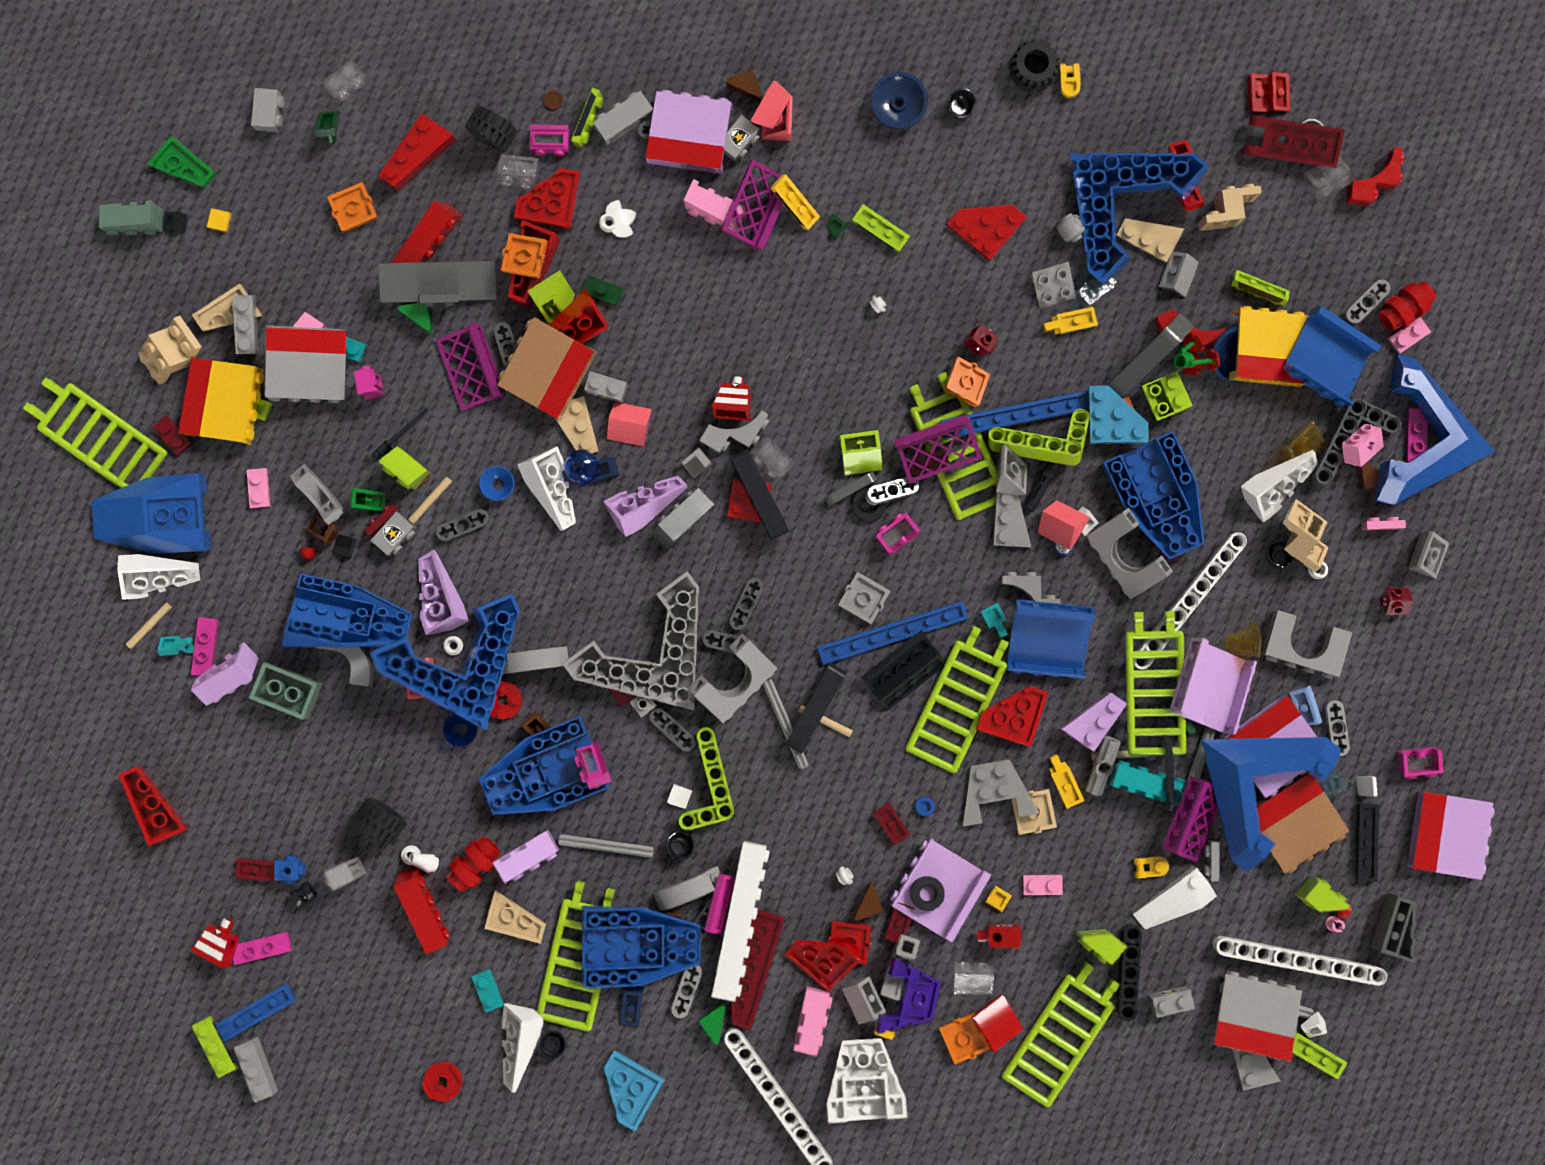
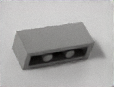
M641 90L637 93H631L626 98L627 100L622 103H616L606 114L601 113L595 118L593 122L594 127L606 145L617 140L653 115V108Z
M234 295L232 297L236 354L258 353L255 295Z
M358 856L324 872L326 875L324 878L328 887L335 890L367 873Z
M257 1036L239 1043L234 1049L254 1103L273 1096L278 1091L259 1037Z

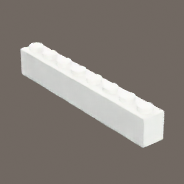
M748 841L743 842L712 997L735 1001L736 996L740 997L742 985H739L740 977L744 978L746 966L742 965L743 959L748 958L750 947L746 946L748 938L752 939L754 927H750L751 920L756 919L758 908H754L755 900H760L762 889L758 888L759 881H763L765 876V870L762 869L763 862L768 861L769 856L766 845Z

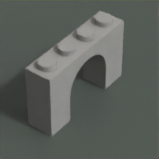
M1127 508L1092 531L1087 537L1089 544L1099 553L1101 561L1110 569L1112 577L1121 585L1123 593L1132 599L1169 576L1173 571L1163 556L1140 568L1128 566L1120 559L1117 552L1118 540L1140 524L1131 510Z
M1279 610L1273 611L1261 655L1266 656L1265 660L1277 663V660L1284 661L1285 666L1296 668L1297 665L1303 667L1302 671L1314 674V671L1321 673V677L1333 679V676L1340 677L1352 632L1329 627L1320 653L1313 658L1306 659L1299 656L1291 645V634L1297 616Z
M743 634L729 646L743 661L745 666L744 678L738 686L731 690H718L701 675L688 688L722 723L730 719L734 712L744 705L747 699L754 692L758 691L761 685L772 677L778 669Z

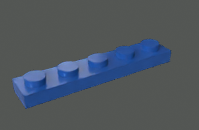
M286 983L219 1022L216 1026L224 1042L296 1001V998Z

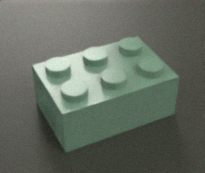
M263 662L249 699L302 720L309 719L323 683L273 663Z

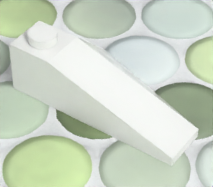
M1311 450L1261 472L1241 486L1244 499L1262 522H1265L1277 513L1282 507L1280 503L1287 496L1291 497L1295 486L1299 482L1303 483L1318 466L1315 451Z
M140 554L118 555V576L122 599L145 598L149 596L148 592L158 589L159 593L166 591V586L174 584L180 587L200 580L199 563Z
M1191 866L1133 913V915L1144 929H1148L1199 910L1217 895L1196 867Z
M507 1003L503 1007L501 1022L502 1029H506V1040H502V1047H504L507 1058L503 1059V1084L511 1092H516L539 1040L543 1018L534 1009Z

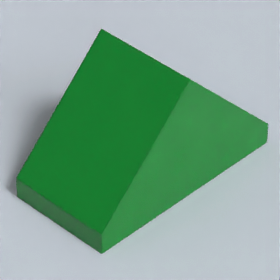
M415 303L398 307L401 313L428 333H433L430 306H424V303Z
M351 488L349 507L359 510L382 511L385 507L386 493Z
M723 1002L699 1018L700 1024L716 1045L719 1044L726 1005Z

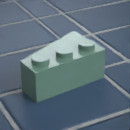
M151 200L145 201V205H137V202H130V205H122L121 203L99 205V228L109 235H118V232H125L128 235H137V232H144L146 235H156V232H162V209Z

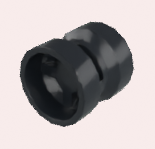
M305 881L301 884L300 888L292 890L290 896L294 903L301 908L308 900L316 898L317 892L309 881Z

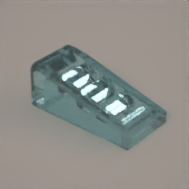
M1093 278L1080 288L1076 295L1088 308L1117 285L1113 278L1108 280L1109 286L1106 283L1102 284L1100 282L1104 287L1103 291L1096 283L1099 280ZM1093 285L1099 294L1096 295L1090 286ZM1087 289L1094 298L1091 299L1085 290Z
M1341 770L1330 773L1324 782L1317 780L1318 783L1322 782L1326 796L1347 790ZM1333 778H1337L1339 787L1335 786ZM1327 780L1330 781L1332 786V789L1328 790L1326 784Z

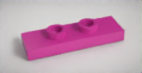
M1407 409L1406 463L1427 449L1428 421L1421 413V409Z
M198 617L191 675H201L213 666L219 619Z
M719 873L704 931L722 934L736 877Z
M288 932L237 944L233 957L234 965L292 951Z

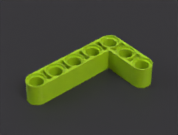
M1078 409L1073 412L1067 439L1000 427L992 428L988 434L989 449L1000 453L1002 445L1006 444L1014 453L1021 457L1071 466L1077 465L1081 461L1086 441L1089 413L1084 409Z
M709 727L701 728L698 731L697 740L714 804L684 812L679 818V825L685 830L728 820L734 813L714 731ZM707 730L711 733L709 741L701 739L702 731ZM709 749L716 752V758L713 760H709L705 756L706 751ZM713 768H718L721 771V776L717 779L712 778L710 775V771ZM723 787L726 790L725 796H716L715 789ZM728 806L731 813L723 816L720 813V808ZM703 811L711 812L712 818L709 821L702 819L701 813ZM686 815L693 818V824L690 826L683 823V817Z

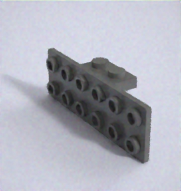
M494 261L378 264L380 302L382 303L420 302L424 303V306H435V303H443V306H454L455 302H459V300L496 299Z

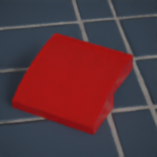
M1272 72L1269 75L1253 73L1248 75L1249 113L1289 112V74Z
M1002 995L996 997L972 1016L978 1032L983 1034L989 1049L993 1052H996L1023 1030L1014 1011Z

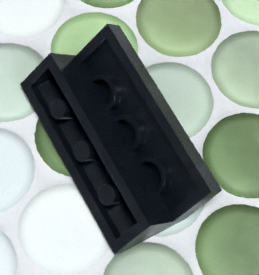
M921 630L861 678L885 710L888 711L941 670L946 662Z

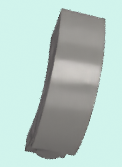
M305 464L290 475L293 483L315 505L328 525L339 519L343 513V507L323 482Z
M567 646L507 654L503 674L562 667V663L568 659Z
M315 647L338 651L347 657L351 665L349 684L372 686L373 665L369 654L363 647Z
M718 866L654 892L653 894L660 911L684 904L714 891L720 873Z
M900 935L891 957L911 965L912 961L915 960L920 940ZM890 957L880 996L899 1001L905 978L893 977L888 974L891 962Z

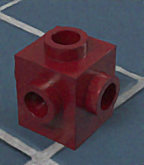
M980 324L972 328L963 343L975 355L981 357L993 352L996 348L995 343L998 337L994 335L991 329Z
M1385 588L1384 594L1380 597V605L1384 608L1385 614L1409 615L1413 603L1409 588Z

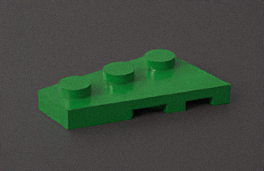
M173 136L166 141L147 163L152 168L205 188L216 176L212 169Z

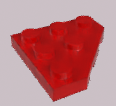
M561 168L550 178L536 185L533 190L519 197L516 202L514 219L571 229L580 171Z
M1013 205L959 209L946 225L991 261L1027 216Z
M1028 686L981 711L976 730L1031 747L1048 692Z
M796 940L784 954L828 992L863 957L849 944Z

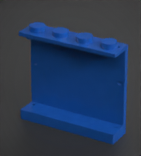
M1321 306L1311 309L1283 369L1289 372L1288 374L1291 377L1303 381L1306 387L1318 391L1320 396L1332 400L1334 405L1338 407L1351 406L1354 402L1350 400L1349 396L1369 354L1379 352L1381 345Z
M1016 599L1007 657L1008 671L1016 674L1026 672L1035 676L1045 674L1055 678L1065 676L1076 680L1085 678L1084 665L1091 622L1095 621L1096 615L1094 608Z

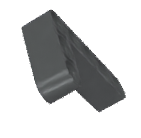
M1180 313L1107 386L1111 387L1123 398L1183 340L1194 325Z
M1352 400L1358 407V413L1353 412L1352 405L1344 407L1318 460V466L1312 472V482L1317 486H1323L1332 481L1344 457L1342 446L1338 447L1335 444L1336 438H1339L1343 443L1356 432L1360 423L1380 427L1382 434L1390 435L1396 433L1401 428L1399 418L1364 400ZM1370 413L1375 415L1376 419L1374 422L1369 418ZM1344 421L1350 424L1349 430L1344 428ZM1387 421L1392 423V430L1387 428ZM1328 455L1333 457V464L1328 463ZM1320 472L1325 475L1324 482L1318 477Z

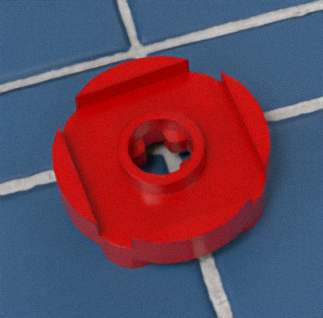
M500 681L494 707L490 715L497 719L512 718L522 707V694L515 684ZM506 695L508 697L506 699L507 705H500L499 696L504 697Z
M449 1061L433 1064L424 1076L423 1088L425 1093L433 1100L436 1099L441 1102L452 1100L457 1096L463 1085L461 1071ZM439 1077H443L448 1080L446 1082L447 1086H444L443 1084H438V1082L440 1081Z

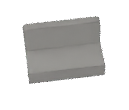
M1172 252L1159 287L1164 290L1175 291L1180 296L1186 297L1196 272L1198 261L1188 253Z

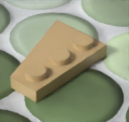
M1125 218L1116 236L1166 263L1184 229Z
M238 284L192 314L202 331L234 324L232 296L248 295L241 284ZM256 306V316L258 318L263 315Z
M585 397L572 399L562 419L556 420L580 457L597 453L599 450Z
M495 890L484 929L541 944L546 923Z

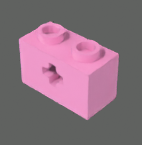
M1364 424L1342 443L1344 462L1362 467L1384 447L1381 428Z

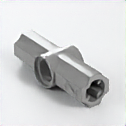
M1104 736L1098 755L1093 760V769L1085 788L1087 792L1096 796H1102L1108 777L1113 772V763L1121 744L1119 740ZM1102 763L1107 764L1106 768L1104 769L1098 768L1099 765Z

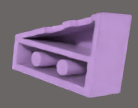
M244 642L239 645L240 648L235 654L231 655L229 653L224 657L226 661L218 666L214 664L195 679L191 691L206 706L212 702H218L225 694L233 693L240 685H246L252 680L258 657Z
M1107 692L1059 729L1090 751H1095L1127 703L1114 694Z
M549 830L499 858L493 864L504 883L511 879L516 881L524 876L522 872L527 869L533 871L541 866L539 862L546 859L548 862L557 856L556 852L560 849Z

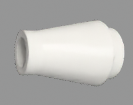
M411 853L408 858V864L426 873L436 871L439 859L434 854Z

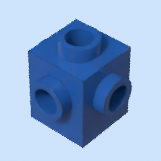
M285 856V859H278L274 863V880H284V884H295L296 880L302 879V875H305L303 859H297V856Z

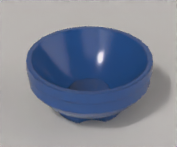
M493 466L483 472L479 485L485 497L493 501H501L512 494L515 482L509 470L501 466ZM496 479L504 481V487L501 490H496L493 487V482Z

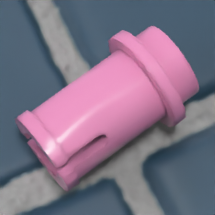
M1329 916L1326 919L1325 925L1328 930L1342 932L1341 928L1345 929L1344 922L1338 917Z

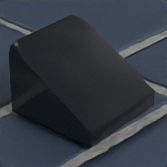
M178 211L165 212L163 231L185 233L188 215Z
M338 534L333 553L352 557L357 539Z

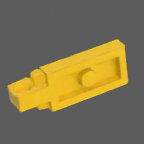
M1094 307L1057 314L1051 318L1052 322L1044 323L1042 326L1044 333L1054 331L1055 334H1064L1096 327L1098 324Z
M1056 754L1049 757L1053 766L1049 768L1050 774L1065 808L1068 809L1084 802L1079 787L1066 762L1061 763Z

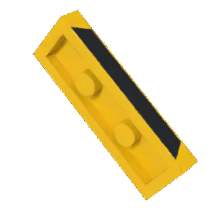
M786 174L781 175L771 186L770 189L802 228L809 230L820 216Z

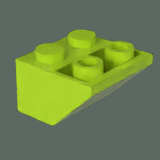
M561 271L556 272L528 290V293L548 324L573 301L575 295Z
M1178 371L1141 386L1156 421L1192 407Z
M878 430L840 435L839 441L845 476L882 471Z
M398 446L379 461L383 465L381 469L392 477L397 476L396 481L408 490L410 487L416 490L430 473Z
M1309 877L1294 894L1307 906L1319 912L1347 910L1350 907L1345 903L1347 899L1343 895L1330 890L1332 886L1317 877L1315 879Z
M1106 929L1078 931L1075 934L1079 937L1078 942L1088 951L1093 949L1094 952L1092 954L1104 964L1108 961L1112 965L1126 948L1122 942Z

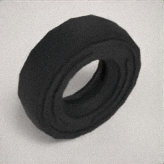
M868 487L861 489L855 494L852 500V509L860 520L872 522L878 520L884 514L886 502L876 505V509L872 512L864 511L862 501L865 499L866 492L870 489ZM873 491L871 497L877 498L878 496L882 495V493L875 494Z
M922 876L916 879L910 889V898L913 904L918 909L924 911L937 909L943 903L945 897L942 883L931 876ZM924 886H931L934 889L935 895L930 901H924L920 896V891Z

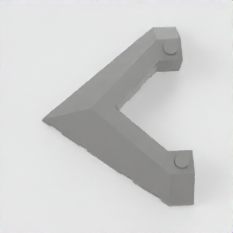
M687 571L655 594L666 608L658 663L604 655L594 640H592L562 663L574 680L694 710V695L688 688L695 682L699 586Z

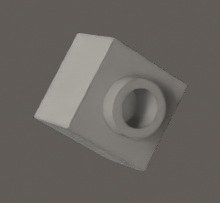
M637 696L630 702L641 717L657 706L654 700ZM640 701H646L647 705L645 708L640 706Z

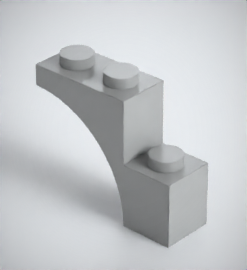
M761 411L752 422L736 429H721L709 424L700 439V443L719 454L722 451L725 452L731 443L728 441L729 438L750 449L751 445L755 447L760 439L758 433L761 429L765 430L770 421L767 419L768 414Z
M1005 572V576L1000 577V584L1020 589L1032 601L1061 604V599H1055V595H1044V599H1041V576H1036V572H1024V576H1017V572Z

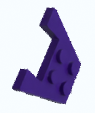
M891 957L888 974L893 977H903L905 980L897 1015L879 1014L875 1031L881 1034L886 1033V1030L901 1029V1026H912L933 1020L941 982L895 957Z

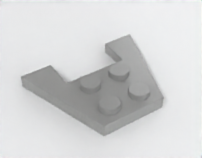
M1010 759L971 766L963 827L983 823L979 804L1016 798L1019 817L1040 814Z

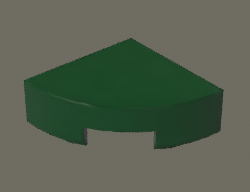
M832 214L829 219V232L836 241L848 225Z

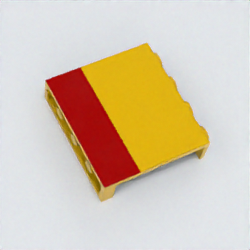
M1243 306L1233 311L1232 315H1238L1237 360L1236 370L1229 372V380L1297 387L1305 386L1303 381L1291 377L1288 374L1289 372L1283 369V366L1308 316L1304 315V312L1289 314L1286 310L1270 312L1268 308L1252 310L1250 306Z
M191 358L178 433L192 437L200 436L251 445V440L254 438V423L258 416L257 405L261 398L260 388L264 380L263 369L256 366Z

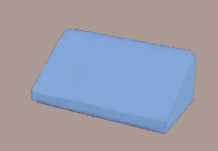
M1311 686L1289 692L1293 704L1309 726L1318 725L1323 722Z

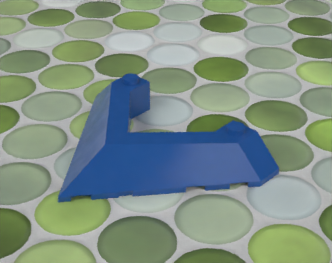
M1070 153L1080 220L1083 226H1085L1083 240L1088 272L1104 284L1117 275L1131 260L1129 254L1117 245L1115 194L1170 189L1184 201L1197 187L1209 165L1195 153Z
M1396 355L1391 392L1408 395L1413 402L1417 403L1428 424H1431L1437 432L1435 434L1439 441L1408 463L1390 459L1380 464L1375 501L1391 505L1401 502L1495 452L1415 358Z
M513 593L472 608L479 628L460 674L416 657L408 638H400L370 653L378 672L480 728L487 730L488 720L494 707L497 688L500 685L507 660V652L512 642L515 631L514 627L520 610Z
M1326 737L1201 739L1231 861L1248 872L1263 861L1275 846L1273 841L1260 832L1253 777L1305 770L1317 780L1324 782L1336 766L1341 752L1340 747Z

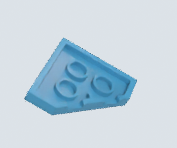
M1088 387L1090 444L1149 442L1148 422L1111 387Z
M614 1050L604 1070L615 1105L617 1119L619 1123L636 1131L664 1082V1078Z

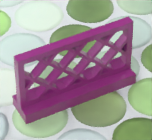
M750 160L721 230L750 245L752 249L764 250L783 206V203L774 192H770L771 189L766 178L772 176L778 180L781 175L755 160ZM754 166L759 169L761 177L753 179L751 173ZM762 179L765 190L757 192L755 182ZM751 184L754 194L746 197L744 188L746 185ZM767 193L769 199L765 205L761 204L759 195ZM755 197L758 207L750 210L747 199ZM743 201L746 212L738 214L736 206L739 202ZM759 210L761 215L760 221L754 223L751 212ZM747 214L751 225L742 227L740 217ZM736 218L739 229L733 231L727 228L730 220ZM752 227L754 234L751 240L747 239L744 230Z
M474 322L464 329L436 340L461 411L506 396L504 389L498 386L499 374L480 324ZM465 333H469L470 336L468 345L459 342L461 336ZM448 340L455 342L451 352L444 350L442 342ZM458 344L466 347L462 358L454 355ZM469 350L474 351L477 355L474 363L466 360ZM452 357L461 360L457 370L450 367L449 363ZM464 362L472 365L469 376L460 372ZM476 367L483 372L481 381L472 378ZM459 374L467 378L463 388L457 386L456 383ZM471 380L479 383L475 394L467 390ZM482 385L488 387L490 396L485 398L479 396ZM465 392L474 397L470 404L464 406L462 398Z
M963 415L894 440L909 484L983 459L969 415ZM967 427L970 435L967 441L958 438L957 435L960 429ZM943 435L953 438L948 448L939 444ZM955 439L965 444L960 454L951 450ZM926 441L935 444L930 454L921 450L923 443ZM937 446L947 450L942 460L933 456ZM967 446L975 449L976 457L969 459L963 456ZM911 447L917 450L912 460L905 457L903 449ZM919 452L929 456L924 466L915 462ZM949 452L959 456L956 464L951 465L945 462ZM931 458L941 462L936 471L927 468ZM913 464L922 468L920 476L912 478L910 472Z
M1193 776L1189 777L1183 792V800L1177 807L1161 848L1198 862L1218 812L1216 799L1213 800L1212 797L1214 795L1212 784ZM1205 800H1207V801H1208V805H1206V806L1204 807V803H1203V802H1204ZM1209 811V815L1206 818L1205 813ZM1200 818L1201 823L1197 825L1196 820ZM1202 829V833L1199 836L1198 831ZM1193 836L1194 840L1190 843L1189 838ZM1195 847L1194 853L1192 855L1191 849Z

